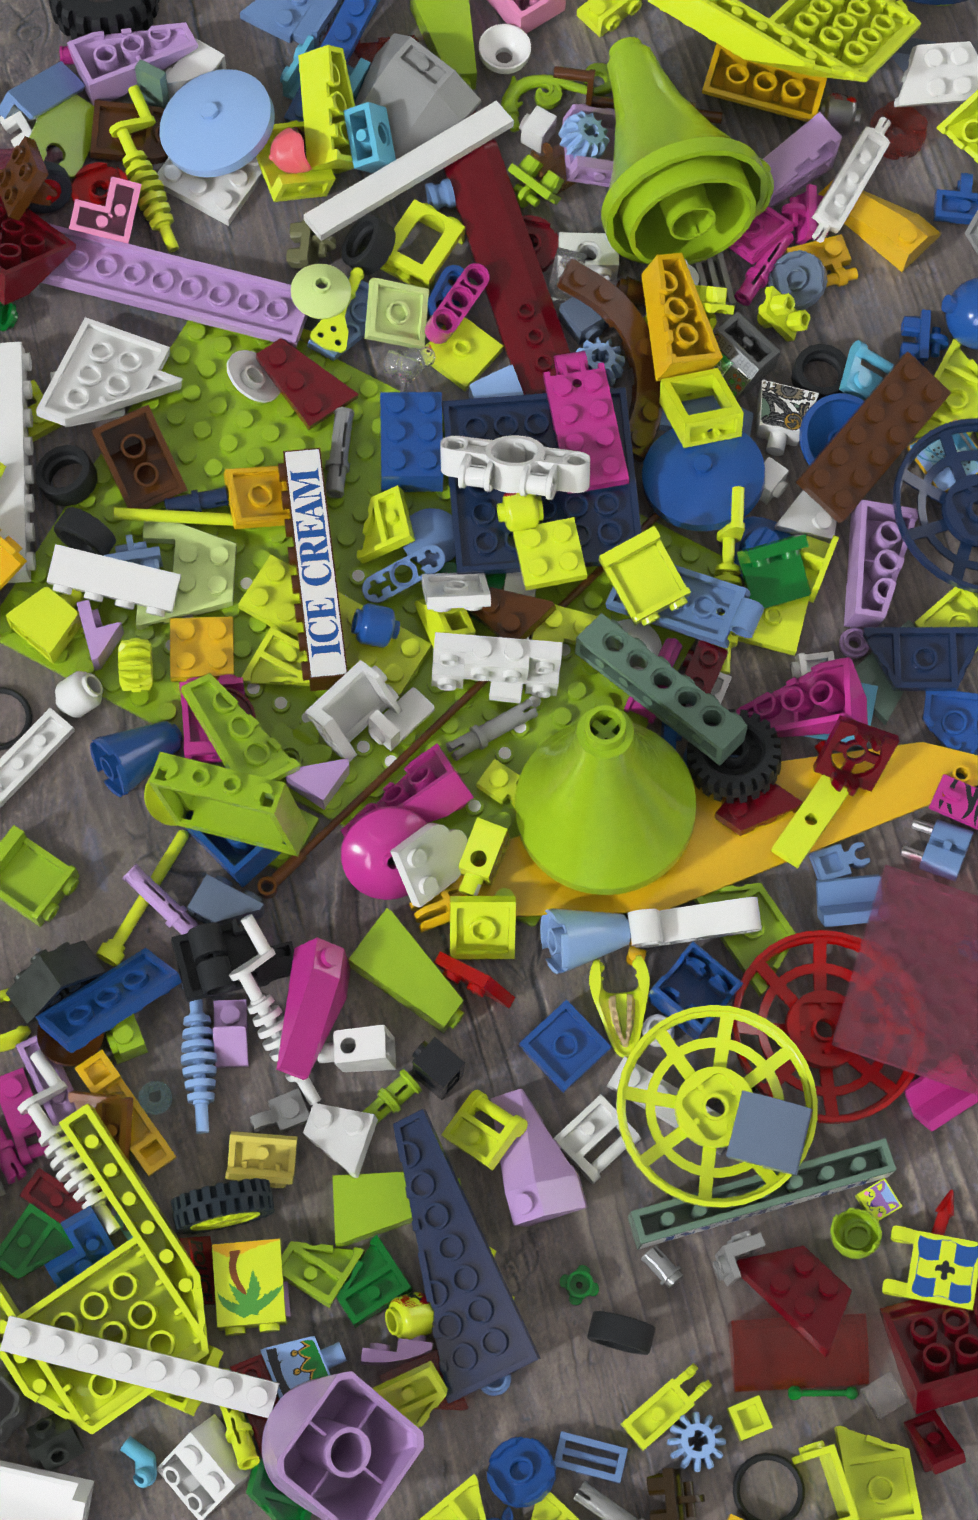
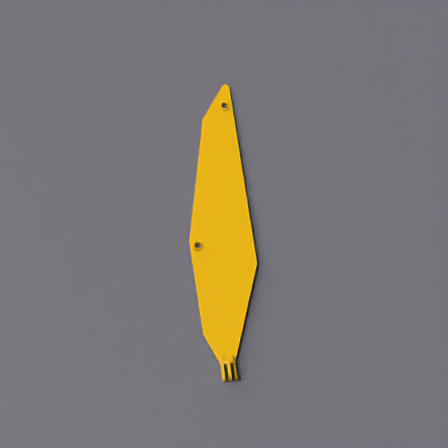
M926 742L897 745L872 792L859 788L854 796L848 795L809 853L929 806L943 774L973 787L978 786V755ZM868 749V751H871V752H874V753L880 755V750H879L878 752H876V751H874L873 749ZM865 750L846 752V754L851 758H858L863 755ZM843 753L832 754L833 762L837 768H841L845 761ZM818 756L782 761L780 774L777 775L775 783L804 802L822 776V774L816 773L813 770V765ZM863 761L855 764L851 772L854 774L862 773L871 769L875 764ZM956 773H962L965 779L958 778ZM694 784L696 815L690 841L676 864L666 874L651 884L635 891L614 895H597L576 891L562 885L544 873L529 856L519 835L510 839L511 841L492 885L482 883L477 896H495L496 892L501 888L510 889L516 897V917L542 916L547 914L545 910L552 908L618 914L642 909H657L659 911L672 909L787 863V861L771 852V849L796 813H793V811L777 817L775 822L757 826L754 831L739 836L715 819V813L726 801V797H723L721 802L716 801L713 794L709 797L703 794L702 788L698 789ZM805 820L809 825L815 824L812 820ZM478 860L477 862H475L474 865L480 867L483 866L486 863V861ZM461 874L454 883L422 907H416L409 903L411 911H416L414 913L416 922L421 923L419 925L421 933L450 922V896H467L458 891L464 875Z

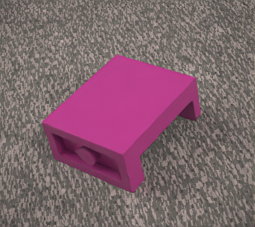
M226 674L216 679L223 687L236 689L245 695L243 677ZM192 677L187 679L186 682H180V693L181 687L191 681H194L200 677ZM181 693L185 758L204 763L222 762Z

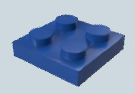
M567 999L518 1045L563 1093L609 1052L612 1047Z

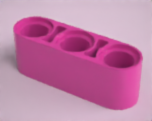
M473 263L464 269L426 323L425 334L431 342L435 344L445 343L485 289L490 277L488 270L483 265ZM468 278L474 279L478 285L471 284ZM452 300L459 301L462 308L455 306ZM436 322L443 323L447 330L440 329Z

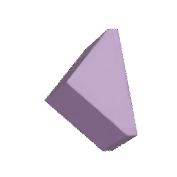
M346 758L300 767L299 771L285 777L286 785L324 810L348 777L349 761Z

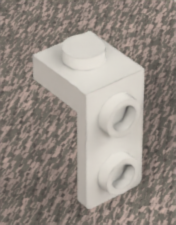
M414 687L397 701L402 709V712L398 715L390 709L384 714L377 709L368 717V732L378 744L385 745L390 751L434 711V705Z

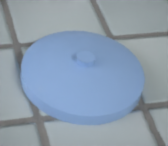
M223 69L202 74L181 87L168 102L160 122L162 147L173 164L187 174L198 177H217L232 173L252 161L269 140L275 120L273 102L262 83L248 73L239 70Z

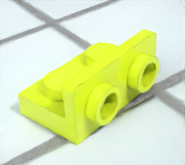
M588 0L577 9L576 16L594 33L602 37L608 31H614L628 15L632 16L637 13L642 6V0Z

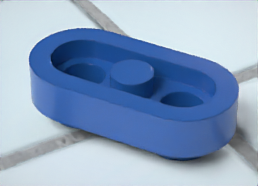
M447 266L438 277L428 298L427 313L430 317L437 309L436 304H440L452 288L448 280L456 282L464 271V268L461 266ZM452 300L453 304L458 307L460 302Z

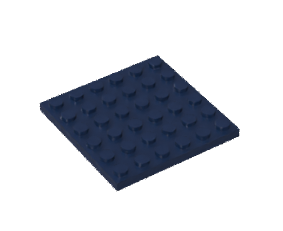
M625 387L610 388L628 471L629 484L572 494L556 491L553 500H547L546 496H541L544 519L539 521L538 524L574 517L585 567L602 566L599 562L600 555L641 533ZM547 393L442 401L445 437L463 436L495 440L504 436L519 435L533 438L544 447L558 449ZM448 476L457 574L484 573L485 575L521 572L513 532L507 529L505 522H499L497 504L502 503L505 492L494 488L491 492H487L484 488L466 486L465 489L459 488L458 478Z

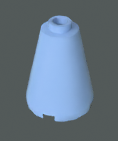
M552 908L545 910L547 914L541 917L540 935L542 948H549L551 958H546V961L551 971L556 974L565 973L621 949L630 943L629 919L624 914Z

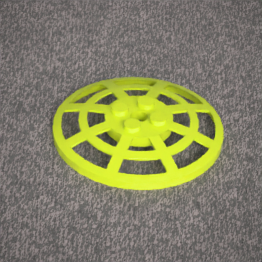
M706 1005L692 1007L672 1014L657 1023L639 1040L629 1054L621 1072L617 1088L616 1113L619 1131L626 1150L637 1168L650 1182L665 1193L683 1202L702 1207L727 1208L745 1205L765 1197L782 1186L792 1176L791 1174L780 1172L776 1175L773 1170L746 1162L723 1168H714L716 1148L729 1146L742 1090L752 1092L751 1088L766 1078L773 1098L784 1100L782 1087L774 1071L789 1059L794 1064L801 1080L805 1107L813 1110L800 1164L803 1162L815 1134L818 1099L813 1076L807 1061L796 1044L769 1020L748 1010L732 1006ZM720 1017L717 1038L696 1039L678 1047L667 1031L675 1025L692 1019ZM733 1021L745 1022L761 1030L775 1040L781 1049L765 1060L752 1048L738 1041L730 1040ZM656 1039L667 1056L654 1071L647 1090L629 1087L630 1076L638 1059L648 1045ZM715 1048L713 1067H706L695 1072L685 1058L686 1054L696 1050ZM729 1050L744 1056L754 1063L757 1068L745 1077H741L736 1072L727 1069ZM674 1064L685 1080L680 1086L677 1095L657 1092L664 1074ZM717 1098L723 1103L724 1112L721 1116L714 1117L707 1112L706 1103L709 1099ZM626 1100L645 1104L647 1125L656 1143L641 1155L634 1145L628 1128ZM655 1106L675 1109V1117L679 1127L663 1137L657 1123ZM687 1137L694 1143L703 1146L701 1166L684 1159L672 1148ZM665 1155L679 1168L700 1176L698 1195L687 1193L670 1185L649 1166ZM753 1168L766 1183L756 1190L739 1196L712 1198L713 1178L732 1177Z

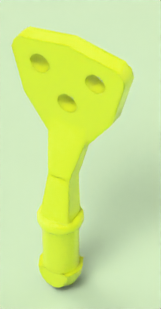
M355 267L350 272L348 280L351 285V298L349 304L352 299L356 298V291L361 280L364 278V271L361 267ZM348 306L337 316L322 319L310 333V339L326 350L344 353L347 348L349 333L345 320ZM335 327L336 331L333 332L330 328ZM321 333L323 334V337L320 338L317 334ZM340 341L341 345H336L335 342Z

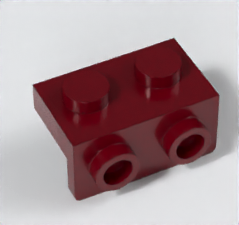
M699 640L695 651L689 649L682 666L687 668L684 675L689 676L695 685L706 694H711L728 651Z

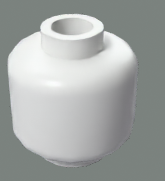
M76 671L57 684L55 689L56 705L63 713L71 717L80 718L101 704L102 684L95 675L84 671Z

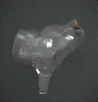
M430 344L421 349L409 348L405 352L400 349L396 351L389 350L384 361V372L391 374L394 378L399 377L401 382L400 392H407L409 384L426 367L434 363L436 359L435 353Z

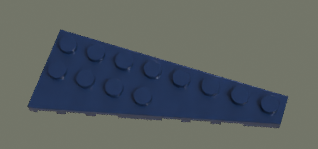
M421 1109L394 1123L393 1128L400 1163L403 1166L406 1182L405 1190L410 1203L413 1218L412 1226L419 1249L418 1258L427 1302L431 1303V1308L434 1311L432 1330L440 1358V1372H442L444 1383L448 1388L445 1398L448 1404L541 1358L426 1110Z

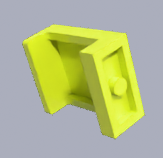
M655 526L599 556L600 564L635 626L642 622L645 627L660 618L658 613L667 608H670L671 611L681 608L688 603L686 598L691 594L689 587H686L660 540L661 536Z

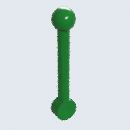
M798 1386L788 1388V1396L791 1400H798L801 1397L846 1396L848 1399L854 1400L859 1395L858 1389L853 1386L848 1387L846 1390H801Z

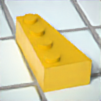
M682 253L656 255L641 274L656 382L664 378L713 369L723 356Z

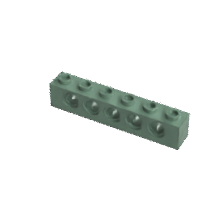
M601 613L576 637L575 654L719 766L744 742L748 725L745 724L740 715L728 711L715 696L710 693L706 694L698 688L689 676L681 675L671 667V664L664 657L657 656L651 652L642 640L633 638L625 632L617 621L610 620ZM610 648H616V649H618L619 651H611V650H609V649H610ZM636 666H637V667H641V668H643V669H642V670H637V669H634V668H632V667H636ZM658 685H664V686H666V687H668V688H664V689H663V688H659V687H657V686H658ZM681 704H689L692 707H684ZM711 722L717 726H708L705 723Z

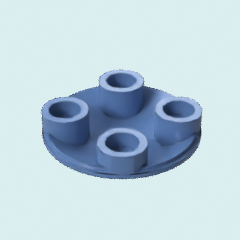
M428 508L410 516L415 541L403 546L407 555L424 546L436 545L444 552L445 563L455 557L451 514L440 509ZM426 551V558L419 563L423 567L427 564H430L432 568L436 567V560L439 558V555Z

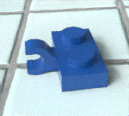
M961 173L960 180L957 182V191L937 189L934 200L933 221L968 225L971 223L978 210V193H972L973 174Z

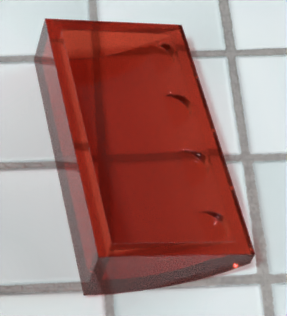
M866 1313L843 1315L830 1355L826 1358L784 1318L734 1320L728 1323L734 1393L788 1390L791 1386L806 1389L869 1385Z

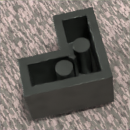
M84 940L74 944L66 942L53 951L48 952L45 949L35 954L30 959L32 964L14 977L15 983L6 994L25 1022L30 1024L37 1021L36 1016L103 975L106 971Z

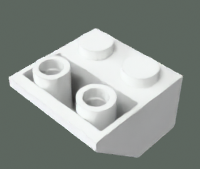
M215 1414L193 1429L157 1467L160 1475L198 1520L207 1518L250 1478L252 1468L247 1470L238 1468L233 1446L227 1442L225 1436L227 1428Z

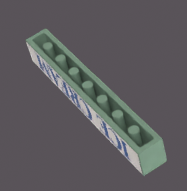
M884 1138L804 1161L799 1166L797 1176L792 1175L778 1189L761 1199L745 1205L727 1208L702 1207L675 1198L633 1210L627 1218L638 1250L888 1178L896 1171V1167L887 1140ZM755 1175L712 1188V1198L739 1196L756 1190L766 1183L759 1175Z

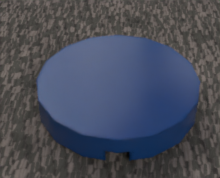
M513 1437L501 1443L489 1459L487 1480L492 1492L504 1504L515 1508L530 1507L542 1501L552 1490L556 1479V1464L548 1448L539 1440Z

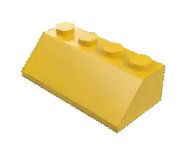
M716 43L702 94L808 122L818 113L827 78L808 76L744 60Z

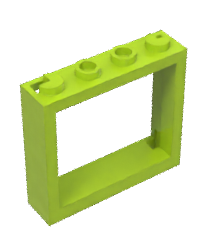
M164 752L159 753L149 783L177 826L294 856L299 855L308 825L286 783ZM265 798L273 800L271 808L262 806ZM189 811L194 812L191 820L185 819Z

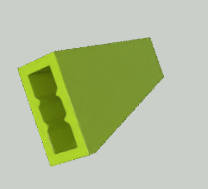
M410 0V10L428 50L454 69L472 90H476L477 69L469 0Z
M386 908L348 959L350 968L443 1034L449 1026L454 1029L465 1014L461 1011L464 1000L394 913Z
M404 1172L359 1174L358 1178H353L350 1174L332 1175L336 1248L345 1247L412 1223L410 1203L405 1190Z

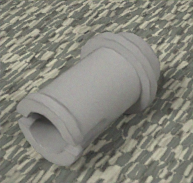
M658 1245L652 1247L641 1258L661 1280L660 1285H666L668 1289L672 1288L684 1276L680 1272L681 1267H676L659 1249Z

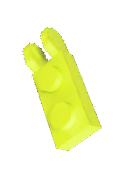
M694 1363L675 1380L672 1378L621 1423V1426L642 1451L679 1420L680 1416L688 1412L695 1405L694 1402L713 1386L709 1380L701 1382L689 1396L683 1391L680 1385L685 1380L693 1377L698 1370Z

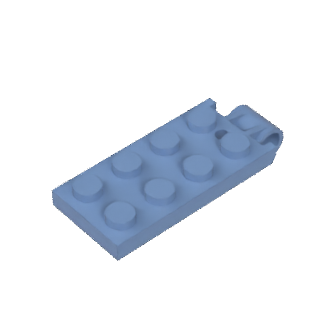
M675 565L686 587H689L691 591L690 596L686 598L688 603L675 611H671L670 608L658 613L660 618L651 624L726 649L729 645L727 638L730 631L744 638L753 637L764 607L759 602L749 599L751 593L747 588ZM613 587L605 603L607 609L629 616Z

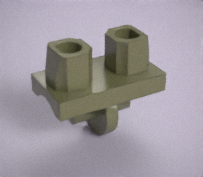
M304 218L303 221L290 223V238L294 243L301 242L300 247L287 250L286 260L291 268H304L312 264H319V258H325L327 252L333 251L336 248V239L333 236H329L321 241L306 224Z

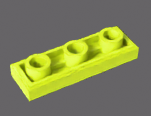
M822 775L772 847L771 852L798 869L849 795L847 788L843 786L841 792L836 791L830 782V778ZM805 820H812L815 824L809 825Z

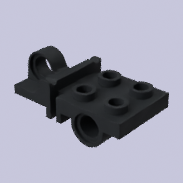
M236 919L224 925L216 922L206 923L193 927L186 934L171 937L187 1002L244 989L240 980L232 981L229 974L259 953L242 923L241 927H238ZM292 941L270 946L273 947L276 954L251 972L252 976L255 977L258 987L266 986L274 980L291 975L294 955Z

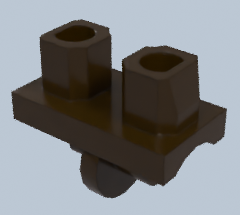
M664 1468L662 1469L663 1473L647 1477L649 1496L665 1495L666 1509L650 1510V1520H686V1518L697 1517L695 1503L705 1502L704 1494L694 1495L693 1481L683 1482L682 1487L681 1469Z

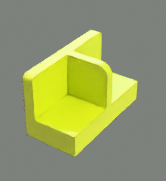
M807 535L809 546L802 548L800 551L811 591L809 602L814 603L839 539L835 535H833L830 544Z

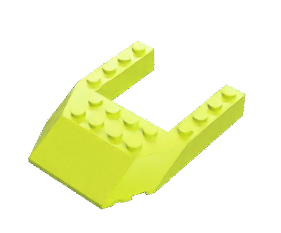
M648 0V2L658 7L661 11L668 13L684 25L693 28L709 40L718 43L744 60L808 76L867 82L921 26V22L914 14L908 11L906 4L902 0H788L770 18H767L739 0Z
M87 1103L60 1121L59 1124L133 1238L22 1314L0 1281V1347L9 1316H15L198 1362L209 1354L201 1276L168 1220L94 1107ZM0 1351L1 1360L24 1396L40 1403L60 1417L68 1419L90 1434H94L156 1391L155 1389Z

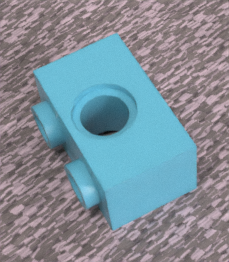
M366 102L343 110L354 169L374 173L396 160L386 107Z

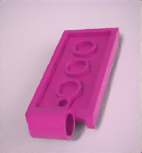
M585 351L555 355L556 376H550V371L544 372L543 376L558 449L580 451L590 456V487L586 491L629 484L628 471L604 362L598 363L597 369L589 370Z

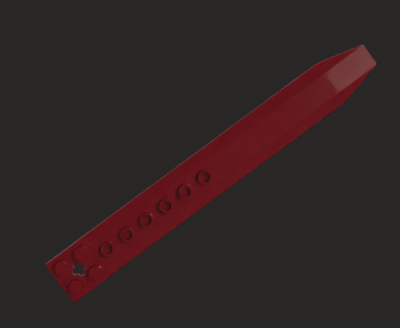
M493 138L443 169L446 178H449L451 181L456 207L462 225L465 226V234L475 263L483 265L489 272L490 280L485 287V292L510 365L513 364L524 395L546 393L544 372L550 371V376H556L554 356L570 353L498 144Z

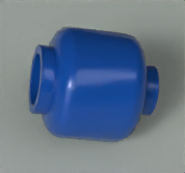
M367 603L361 609H356L352 620L351 632L356 634V639L361 644L384 648L390 643L391 639H397L400 621L395 620V612L391 608Z

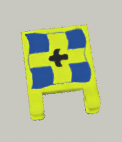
M893 1226L890 1237L893 1242L913 1244L907 1283L885 1279L883 1281L882 1293L889 1296L910 1298L973 1311L978 1279V1242L917 1231L902 1226Z

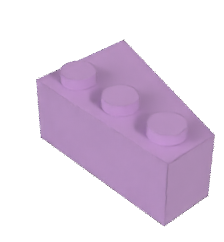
M821 112L816 114L763 158L771 167L770 172L774 180V191L768 205L769 207L773 208L833 168L842 136Z

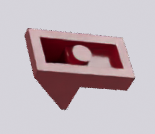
M935 1410L904 1422L906 1432L925 1472L933 1471L937 1475L966 1462L963 1449Z

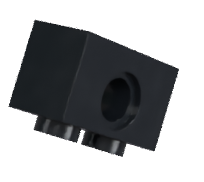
M436 1037L429 1044L423 1041L412 1054L414 1057L412 1061V1076L441 1100L445 1098L463 1077L465 1062Z

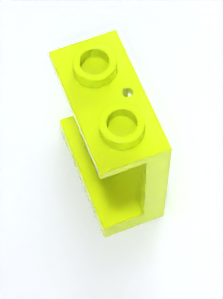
M414 199L394 228L396 238L393 251L380 269L409 285L428 288L430 294L435 285L436 274L456 244L464 243L465 226L458 219L439 213L432 205L421 203ZM418 221L442 234L423 264L398 252Z

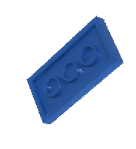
M145 947L42 1012L36 1018L44 1031L67 1051L73 1053L77 1049L85 1047L88 1042L105 1031L113 1029L116 1024L130 1015L141 1011L144 1006L158 997L169 993L172 988L182 983L176 970Z

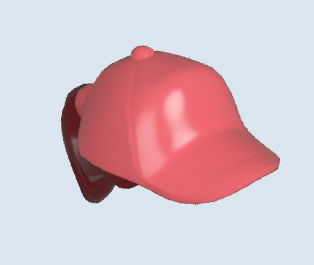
M288 127L280 132L272 142L269 159L286 173H304L312 170L306 156L305 131L302 132L297 127Z

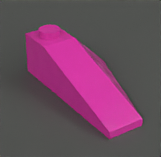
M850 657L821 662L811 667L812 671L798 679L793 677L786 681L787 685L772 693L766 692L736 709L738 715H740L741 709L748 710L749 717L756 713L760 715L761 721L764 719L769 721L771 728H775L779 738L830 734L840 715L868 725L867 697Z
M435 744L412 760L404 768L407 774L395 785L392 782L383 788L385 791L383 797L377 803L367 804L341 829V832L345 836L350 826L360 816L376 808L386 806L406 808L417 813L429 823L462 809L474 797L440 746Z
M318 937L294 948L276 1070L302 1080L308 1078L347 999L351 968L344 948Z

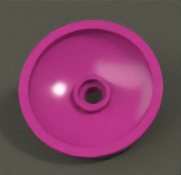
M396 806L376 808L360 816L346 832L341 846L342 867L350 883L361 893L376 899L392 900L408 896L396 864L390 865L387 863L389 858L392 857L390 851L428 823L417 813Z

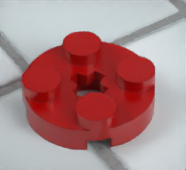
M103 162L84 166L77 172L76 179L72 184L71 196L73 204L75 199L105 206L108 191L103 196L95 195L97 193L96 188L101 187L103 190L109 189L111 177L128 180L126 174L120 168L109 167L107 163Z

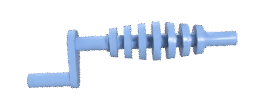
M203 999L190 1002V1014L185 1016L183 1025L190 1028L184 1029L182 1033V1038L188 1041L183 1042L181 1046V1051L186 1053L181 1056V1064L187 1066L182 1069L183 1077L190 1079L184 1082L185 1089L193 1092L187 1094V1101L195 1106L197 1134L209 1133L208 1105L214 1102L215 1093L208 1091L215 1089L216 1080L211 1077L216 1076L217 1067L213 1065L217 1062V1054L212 1052L214 1051V1042L210 1040L213 1037V1030L210 1027H205L211 1024V1019L209 1015L203 1013Z

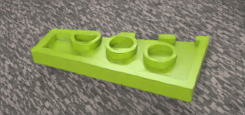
M211 673L181 687V693L226 768L276 781L300 770L301 765L281 749L282 745L274 737H270L259 726V722L238 705V701Z

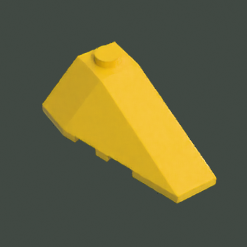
M833 180L818 195L825 196ZM864 190L844 222L846 226L901 272L912 264L941 235V232L919 214Z

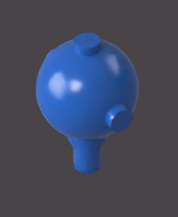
M974 278L958 286L952 295H946L942 301L941 309L945 312L946 324L954 339L965 347L978 350V278Z

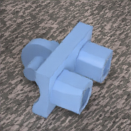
M132 534L126 535L127 544L115 546L116 553L104 555L156 569L163 567L159 546L147 548L146 541L134 543Z

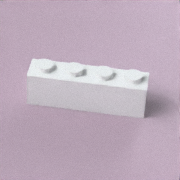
M55 544L47 583L53 585V591L71 595L72 590L85 592V599L102 602L103 597L116 600L115 606L133 610L134 605L147 607L146 613L165 617V612L173 613L181 574Z

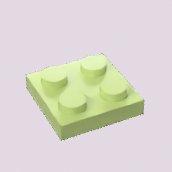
M374 277L369 280L364 339L419 350L424 348L429 289Z

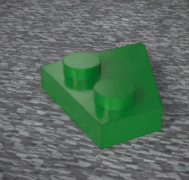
M378 1235L371 1239L366 1253L361 1261L358 1260L352 1270L350 1279L344 1283L336 1296L337 1301L355 1328L389 1307L390 1302L394 1298L412 1292L410 1284Z

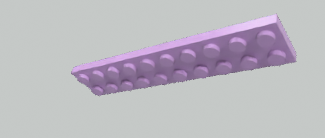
M50 224L76 243V249L41 283L271 342L282 338L291 346L297 348L308 316L299 311L293 303L290 284Z

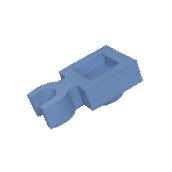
M854 843L846 852L843 851L841 844L810 853L809 858L817 879L845 878L851 875V866L856 869L865 868L870 863V858L860 860L855 856L856 851L864 848V843Z

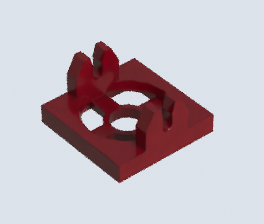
M840 715L813 765V770L816 773L830 777V782L836 791L841 792L845 785L850 796H854L859 788L872 792L900 742L899 736ZM854 735L855 739L846 743L841 741L848 736ZM868 741L871 743V747L874 751L878 752L880 750V755L868 751ZM859 745L865 749L863 755L858 758H851L846 752L849 747ZM833 750L843 753L845 761L841 768H837L833 762ZM863 761L875 764L865 772L857 774L851 772L855 764Z

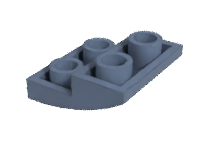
M742 1090L726 1156L729 1159L797 1176L813 1110L784 1100Z

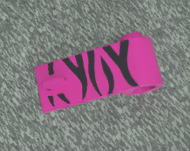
M943 774L929 809L978 830V788Z

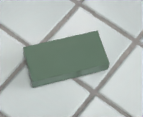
M140 59L135 66L137 85H139L147 104L165 109L169 102L166 72Z

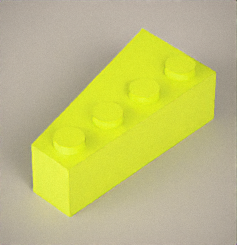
M325 45L298 55L306 156L312 170L332 169L333 173L339 174L354 169L343 110L354 107L355 103L343 48Z

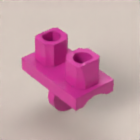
M808 184L804 193L791 197L790 203L781 208V215L794 223L795 244L797 245L805 244L808 240H814L812 235L819 225L812 216L824 196L817 194L816 185Z

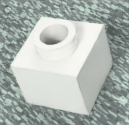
M536 106L531 114L527 113L520 123L519 129L522 130L520 143L541 153L555 133L557 116Z
M768 457L764 462L765 485L759 499L766 505L773 496L778 499L788 486L785 480L789 470L771 457Z

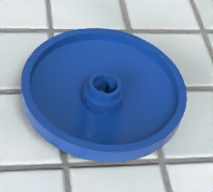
M672 428L661 435L646 454L642 467L643 489L651 508L668 523L691 531L722 529L731 522L733 487L740 486L745 488L744 517L758 503L765 485L763 456L756 443L743 431L742 437L684 448Z

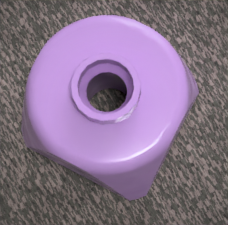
M352 1371L308 1380L290 1389L283 1395L270 1413L262 1436L263 1463L273 1485L292 1501L322 1520H374L424 1448L423 1432Z

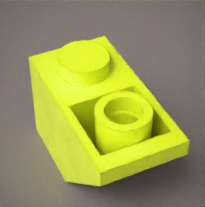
M425 599L415 601L414 605L433 649L435 632L474 635L476 633L466 609L451 608L447 612H436L433 609H427Z

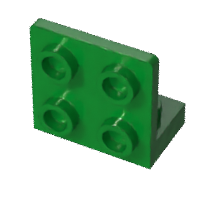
M806 534L793 535L737 552L745 586L751 593L749 599L759 602L765 609L811 594L800 553L801 548L809 546Z

